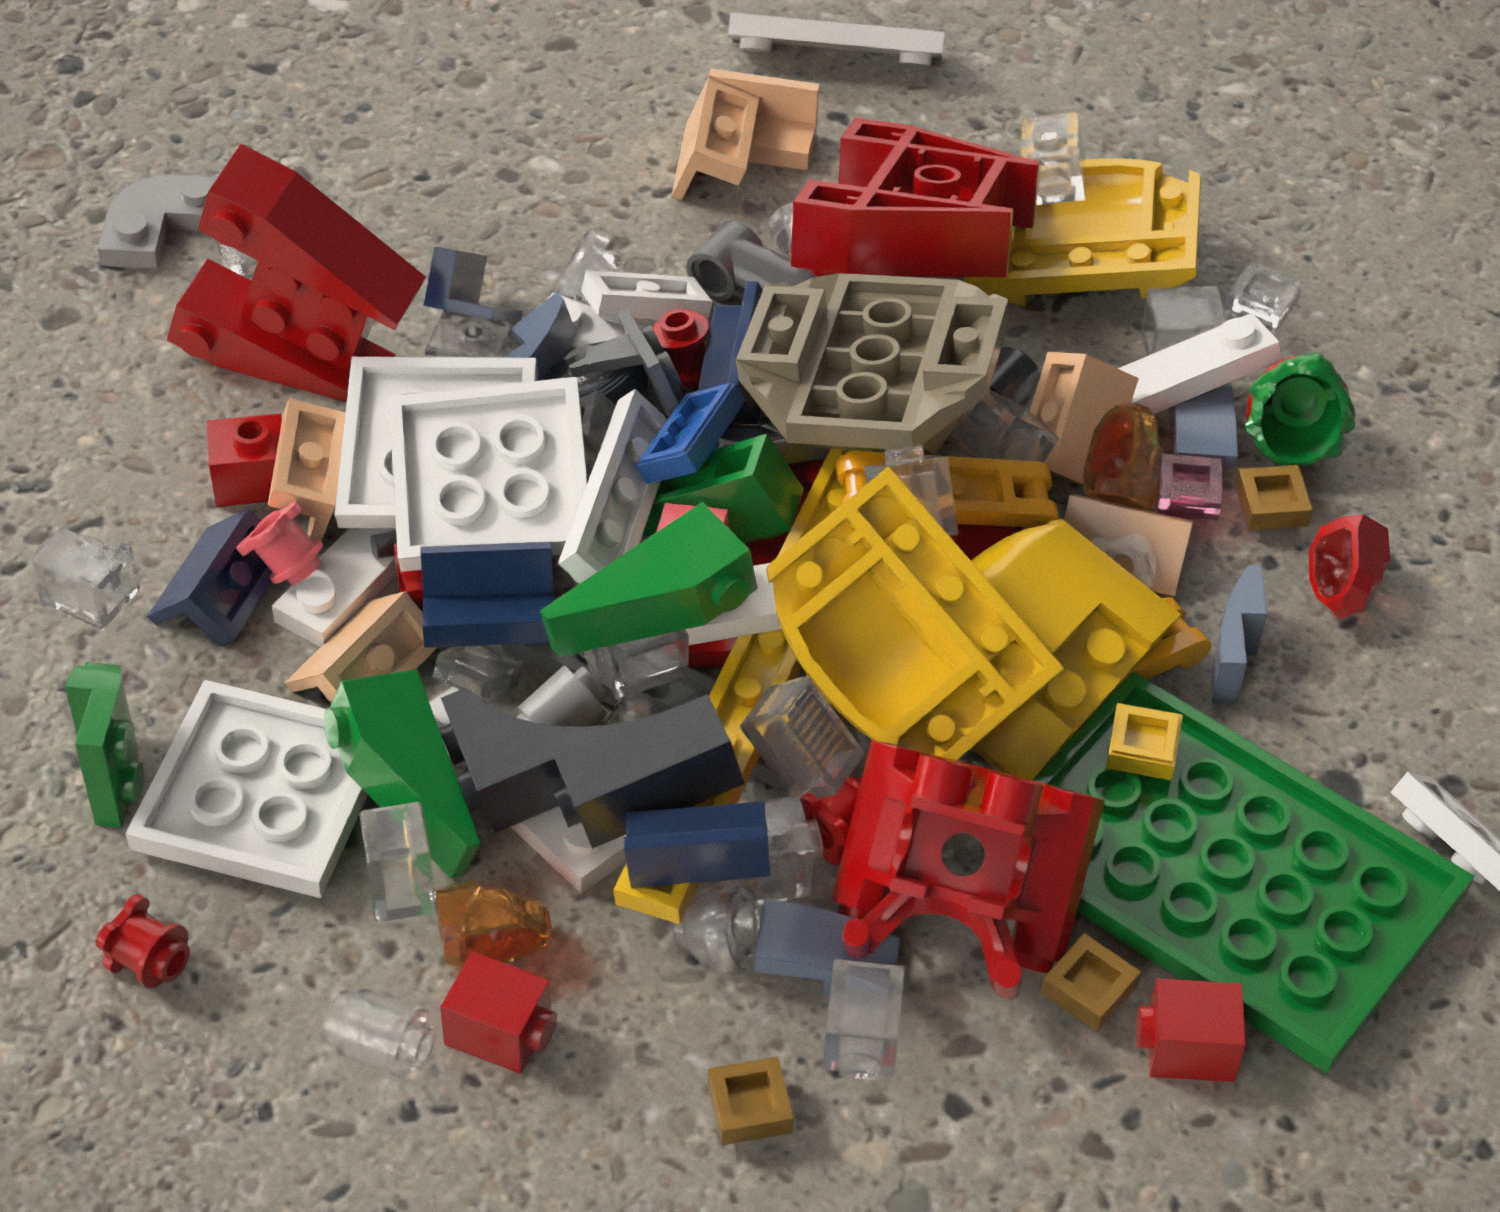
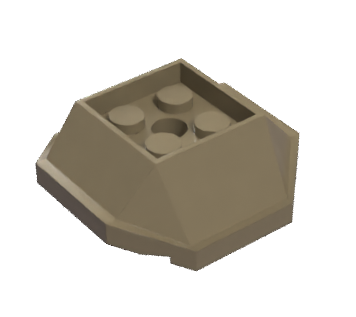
M838 273L810 278L795 286H791L787 282L765 285L736 358L738 380L788 443H797L799 447L935 455L965 412L988 395L1009 322L1008 299L997 294L988 296L977 286L956 279Z

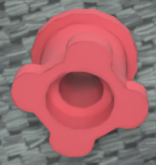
M296 501L279 511L275 510L267 515L236 546V549L242 556L254 549L272 571L270 579L274 584L281 583L287 579L294 586L311 575L321 564L317 554L322 549L323 543L318 538L311 540L294 520L302 511V508Z

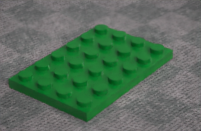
M1134 671L1033 780L1105 800L1076 913L1180 980L1241 983L1244 1021L1327 1074L1464 899L1475 877ZM1117 703L1183 715L1172 781L1106 769ZM981 844V850H980V851L984 853V848H983V846H982V844Z

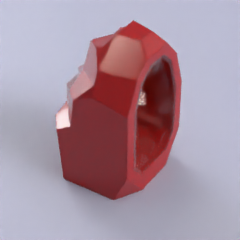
M1365 514L1343 516L1320 527L1309 548V581L1315 597L1337 619L1341 620L1352 614L1365 612L1369 595L1381 585L1383 572L1391 563L1388 528Z

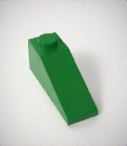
M768 434L760 435L718 448L712 455L706 458L696 473L660 481L642 535L652 536L657 532L665 503L696 506L703 502L710 508L728 509L730 530L743 543L761 538L773 539L791 530L804 488Z
M701 502L541 609L540 613L551 648L561 657L706 625L723 612L732 611L739 607L749 594L758 589L750 549Z
M412 669L342 680L330 708L326 709L324 713V731L328 744L333 749L338 748L346 773L403 831V823H405L407 835L449 878L463 876L481 843L418 670Z

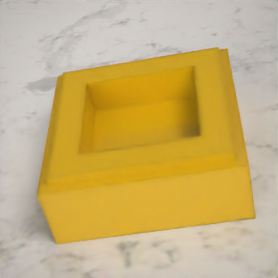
M1117 703L1106 769L1172 781L1183 715Z

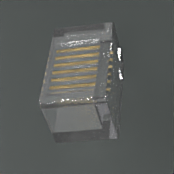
M808 676L770 686L739 726L796 803L805 793H812L819 799L836 795L865 755L859 743Z
M415 802L361 811L360 822L374 920L376 922H384L435 913L436 903L431 854L422 804Z

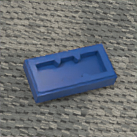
M727 383L688 393L683 397L638 461L639 463L636 467L646 484L698 472L706 458L718 449L719 439L746 401L736 383Z

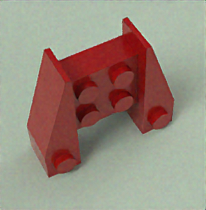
M855 118L840 137L838 183L809 179L793 201L791 267L808 269L811 274L818 277L845 273L882 276L1006 278L1009 269L1012 226L1033 229L1035 226L1040 162L911 125Z
M240 143L208 190L197 230L211 236L225 246L232 247L258 260L253 278L250 280L207 258L176 305L166 341L180 347L187 354L202 358L219 368L347 402L352 357L396 356L395 353L367 340L374 320L396 330L423 285L426 276L298 172Z

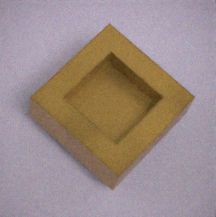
M1299 465L1239 469L1235 486L1248 531L1309 527L1313 509Z
M1084 933L1043 978L1041 994L1098 1032L1138 987L1142 971Z
M778 1056L708 1068L707 1085L722 1146L793 1133L794 1117Z

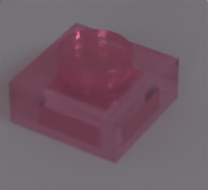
M1161 453L1158 467L1157 513L1169 516L1218 520L1222 506V459Z

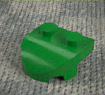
M85 662V666L73 667L65 685L77 734L75 746L95 825L122 828L129 801L137 802L142 792L144 779L143 764L139 762L134 724L131 719L119 666L115 664Z

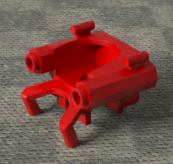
M872 740L831 900L839 903L837 913L855 918L846 922L842 934L846 954L855 958H865L869 953L873 954L907 918L923 914L948 916L966 925L980 939L991 987H994L995 994L1005 999L1017 998L1022 984L1021 967L1048 973L1052 969L1053 963L1058 962L1067 952L1105 800L1021 778L1013 774L971 765L963 761H956ZM955 834H971L981 842L984 848L983 864L972 875H956L946 867L943 861V847L946 841ZM1007 919L1016 921L1012 938Z

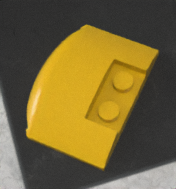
M1086 159L1040 166L1035 226L1033 229L1012 226L1007 277H964V282L977 286L988 296L997 294L1007 298L1008 303L1026 306L1027 295L1139 288L1141 299H1145L1180 286L1197 276L1201 175L1189 170V182L1187 183L1180 179L1163 175V164L1160 162L1136 159Z
M889 466L766 568L768 584L773 582L778 621L795 657L807 676L829 703L853 726L872 740L958 760L1064 669Z
M1063 519L1049 521L1047 525L1024 529L992 545L971 561L1064 667L1061 672L972 747L976 753L998 771L1029 780H1034L1182 615Z

